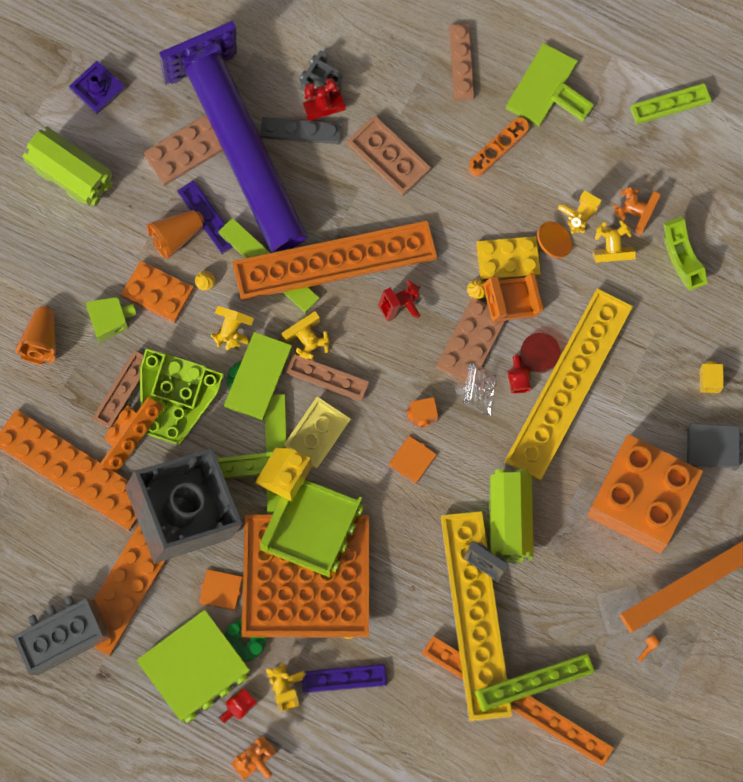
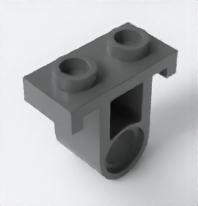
M320 50L317 56L314 55L311 58L309 69L307 71L304 70L299 78L301 90L304 91L305 85L313 83L315 87L325 86L328 84L326 80L332 78L337 81L336 83L339 87V90L335 93L341 91L342 74L337 69L326 64L327 53Z

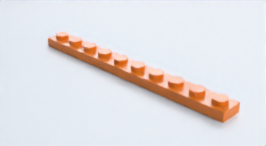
M432 636L421 655L463 680L459 652ZM531 696L510 702L511 710L601 767L604 766L614 749Z

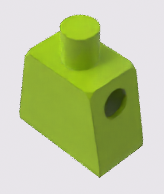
M117 297L85 302L99 343L127 330L128 326L125 319L136 315L133 304L121 307Z

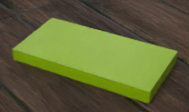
M543 43L505 109L540 127L554 103L550 98L562 82L566 83L577 64V60Z
M254 332L224 407L263 421L292 345Z

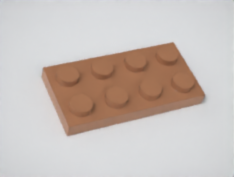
M204 115L144 151L143 155L162 184L166 186L221 153L223 149L207 116Z
M375 115L347 140V145L401 196H404L431 170V167Z
M472 297L444 349L436 369L472 386L505 321L492 322L488 305Z

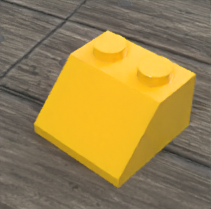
M275 448L255 483L292 501L312 468L311 458L294 449Z

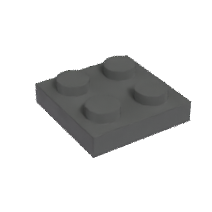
M472 542L464 557L465 561L497 582L500 581L508 566L504 558L497 554L494 556L481 543L476 544Z

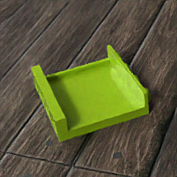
M304 480L292 501L281 496L260 542L261 550L331 577L332 572H336L340 565V560H338L340 554H344L347 549L348 542L346 540L348 536H352L355 531L356 524L354 522L356 517H361L363 513L362 497L359 496L358 500Z
M205 610L136 660L182 724L185 721L187 724L197 717V712L201 709L206 711L215 704L214 700L219 696L223 698L232 691V686L236 683L241 685L249 679L248 675L250 674V670Z

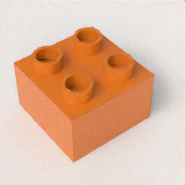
M627 434L586 517L661 554L668 545L703 471Z

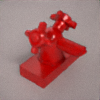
M332 78L326 80L328 84L325 86L314 88L313 83L305 85L304 99H312L302 102L308 121L346 111L341 93H335L339 90L338 84Z
M408 280V289H403L396 293L393 292L391 287L383 290L378 306L388 322L395 319L398 309L403 306L407 307L412 317L418 319L421 316L414 303L415 298H419L420 286Z

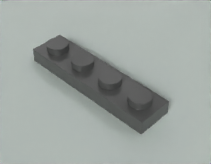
M262 117L260 137L264 139L339 145L341 123Z

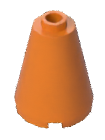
M190 210L150 222L146 225L149 237L153 235L154 242L152 243L163 258L168 259L203 227L204 218L199 211Z
M41 306L35 309L16 345L15 353L16 355L19 353L22 360L37 365H43V361H49L48 364L55 361V313L51 308Z

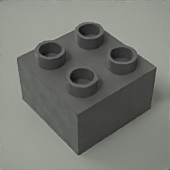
M213 448L136 470L125 486L154 564L230 540L242 525Z

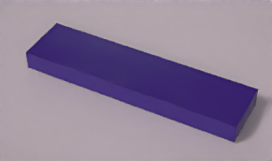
M193 180L177 190V193L189 210L201 213L204 218L202 228L220 253L224 254L232 249V245L218 233L226 224Z
M385 664L304 671L306 675L302 680L303 693L387 686Z

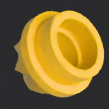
M201 271L195 277V284L200 290H210L215 284V277L209 271Z
M478 279L472 280L467 286L468 295L475 299L483 298L485 296L484 282Z

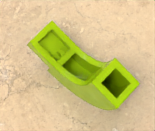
M680 216L663 223L665 246L683 284L689 291L708 284L705 267L696 258L691 248L685 219Z

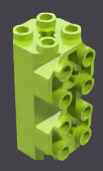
M48 126L44 127L45 131L42 129L38 130L27 144L26 148L29 149L28 154L24 152L22 156L24 162L34 168L36 174L46 181H52L64 189L67 195L79 204L84 203L87 206H97L101 200V195L113 185L111 170Z
M497 469L495 474L490 475L489 478L490 553L494 556L495 554L501 556L506 562H523L524 557H528V561H531L534 557L532 475L528 474L526 469H517L515 472Z

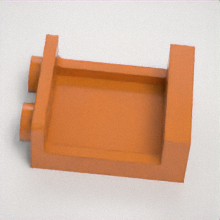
M534 273L524 278L499 280L498 276L490 277L483 284L492 322L534 318L543 311L544 304L540 298L539 284L535 279Z

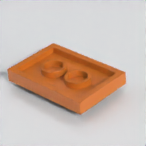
M140 260L121 296L175 323L194 288Z

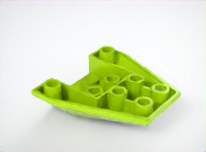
M146 348L140 366V407L150 397L164 408L145 434L181 445L218 394L224 373L168 353Z

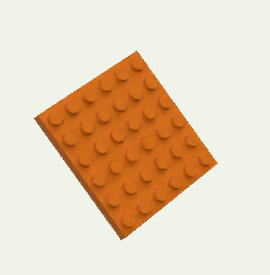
M245 515L242 637H369V515L356 517L354 522L356 524L355 531L352 536H348L346 540L348 542L347 549L344 554H340L338 558L340 565L336 572H332L331 577L262 551L260 542L273 515Z

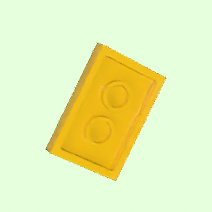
M536 236L476 242L480 280L487 281L490 277L497 276L499 280L524 278L531 273H534L535 277H540Z

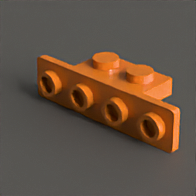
M150 397L145 400L137 412L127 405L104 437L112 448L101 464L117 473L164 407Z

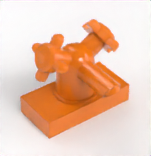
M628 187L620 191L621 195H626V201L620 208L614 204V213L623 221L627 220L624 216L627 212L638 217L640 220L635 232L642 235L661 194L653 191L649 202L644 203L639 201L636 195L640 193L639 189Z
M262 736L260 739L256 738L255 743L240 756L236 755L235 760L230 764L244 781L257 769L265 778H270L272 772L265 763L277 752L266 738Z

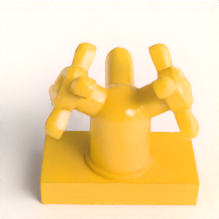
M316 311L282 332V339L286 344L296 338L301 341L304 349L302 351L297 348L296 355L314 361V355L310 353L318 346H324L325 353L329 352L330 340L328 332L323 331V338H317L311 329L320 323V317Z
M281 663L279 667L274 669L267 668V676L271 678L270 683L273 684L272 690L276 693L274 697L279 713L298 707L299 702L295 689L292 690L290 685L303 680L306 673L301 671L289 676L288 673H285L284 663Z

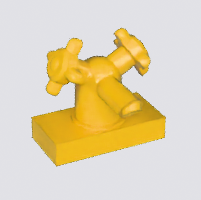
M584 190L580 196L579 207L576 211L567 205L558 206V210L568 215V225L571 226V234L585 233L586 223L592 214L597 215L602 200Z
M622 220L619 221L621 227L617 230L612 227L605 229L607 222H603L602 225L598 226L595 239L599 240L600 236L606 237V249L592 250L593 259L596 263L636 259V251L632 246L622 247L621 245L622 235L627 233L629 238L632 236L630 227Z
M217 306L215 314L225 318L222 329H218L216 334H211V337L217 343V347H221L223 342L227 344L225 346L226 350L236 346L239 347L240 342L248 344L249 339L247 336L238 333L237 330L241 323L252 326L254 318Z

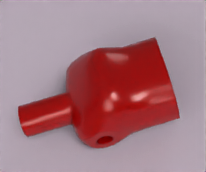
M515 355L512 357L514 368L507 371L510 390L512 394L526 393L532 390L530 369L522 367L520 355Z
M243 687L225 702L228 710L219 719L223 723H226L233 716L237 719H242L258 703Z

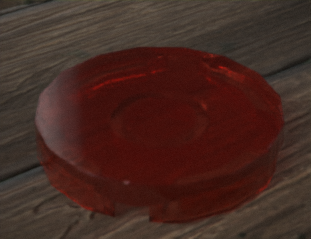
M534 333L528 336L523 341L520 349L523 365L532 372L546 373L552 370L561 355L557 340L545 333Z

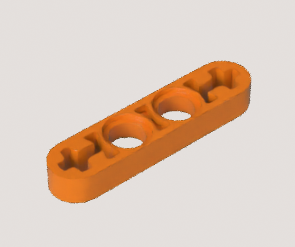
M524 118L514 119L470 160V173L474 176L483 175L525 137L529 128L527 120ZM516 125H523V131L519 129L514 136L513 132L516 130ZM503 136H508L511 139V143L504 145L500 139ZM489 149H494L497 152V156L490 158L486 152ZM484 158L485 161L482 163L481 169H474V163L478 165L482 162V159Z

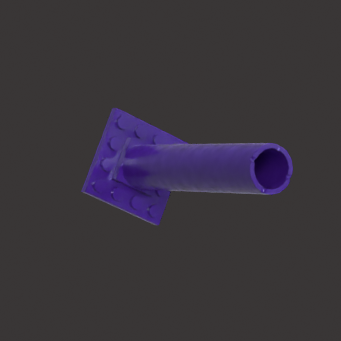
M230 21L159 52L162 78L165 84H175L185 76L189 78L271 253L288 250V248L292 249L303 243L308 238L307 233L225 61L231 60L237 54L236 26L234 22Z

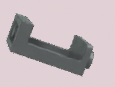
M690 424L687 428V463L694 467L732 468L733 471H736L743 462V454L739 453V445H742L743 434L739 433L740 426Z

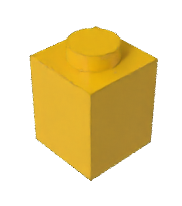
M716 361L705 362L699 369L700 393H720L724 388L723 364H717Z

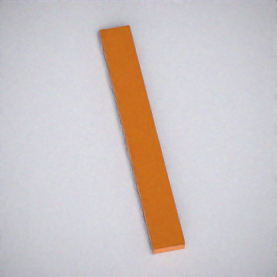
M743 541L621 613L619 616L629 632H634L742 567Z

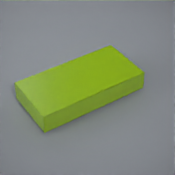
M564 82L559 85L550 98L580 121L586 118L594 106L593 103Z

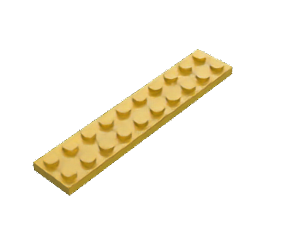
M598 288L596 289L504 461L505 464L515 469H526L528 474L532 475V478L541 482L633 306Z
M482 511L441 515L440 520L469 722L511 717L510 703L482 712L475 691L507 680L492 578L464 560L468 547L472 542L476 544L481 543L487 547Z

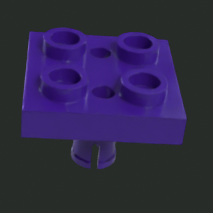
M97 60L69 85V89L97 115L125 89V86Z

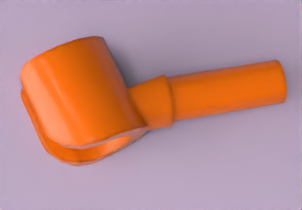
M655 635L645 640L649 647L637 658L639 662H642L649 652L659 645V640Z

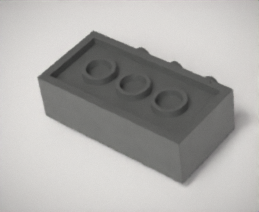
M68 596L64 599L68 608L58 613L54 605L46 608L49 618L38 622L36 615L28 617L31 627L14 635L13 638L29 675H40L111 638L95 600L85 598L75 604L73 597Z

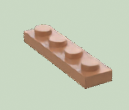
M469 24L449 25L454 100H473Z
M135 350L133 351L92 418L94 422L107 429H110L116 422L119 414L123 411L140 383V366L144 355Z
M296 354L292 355L286 370L287 375L362 402L369 385V381L305 359Z

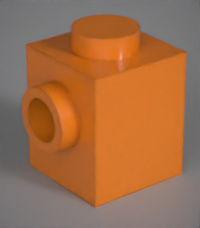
M434 397L411 401L409 408L406 409L408 421L412 420L413 426L423 428L430 426V423L438 421Z

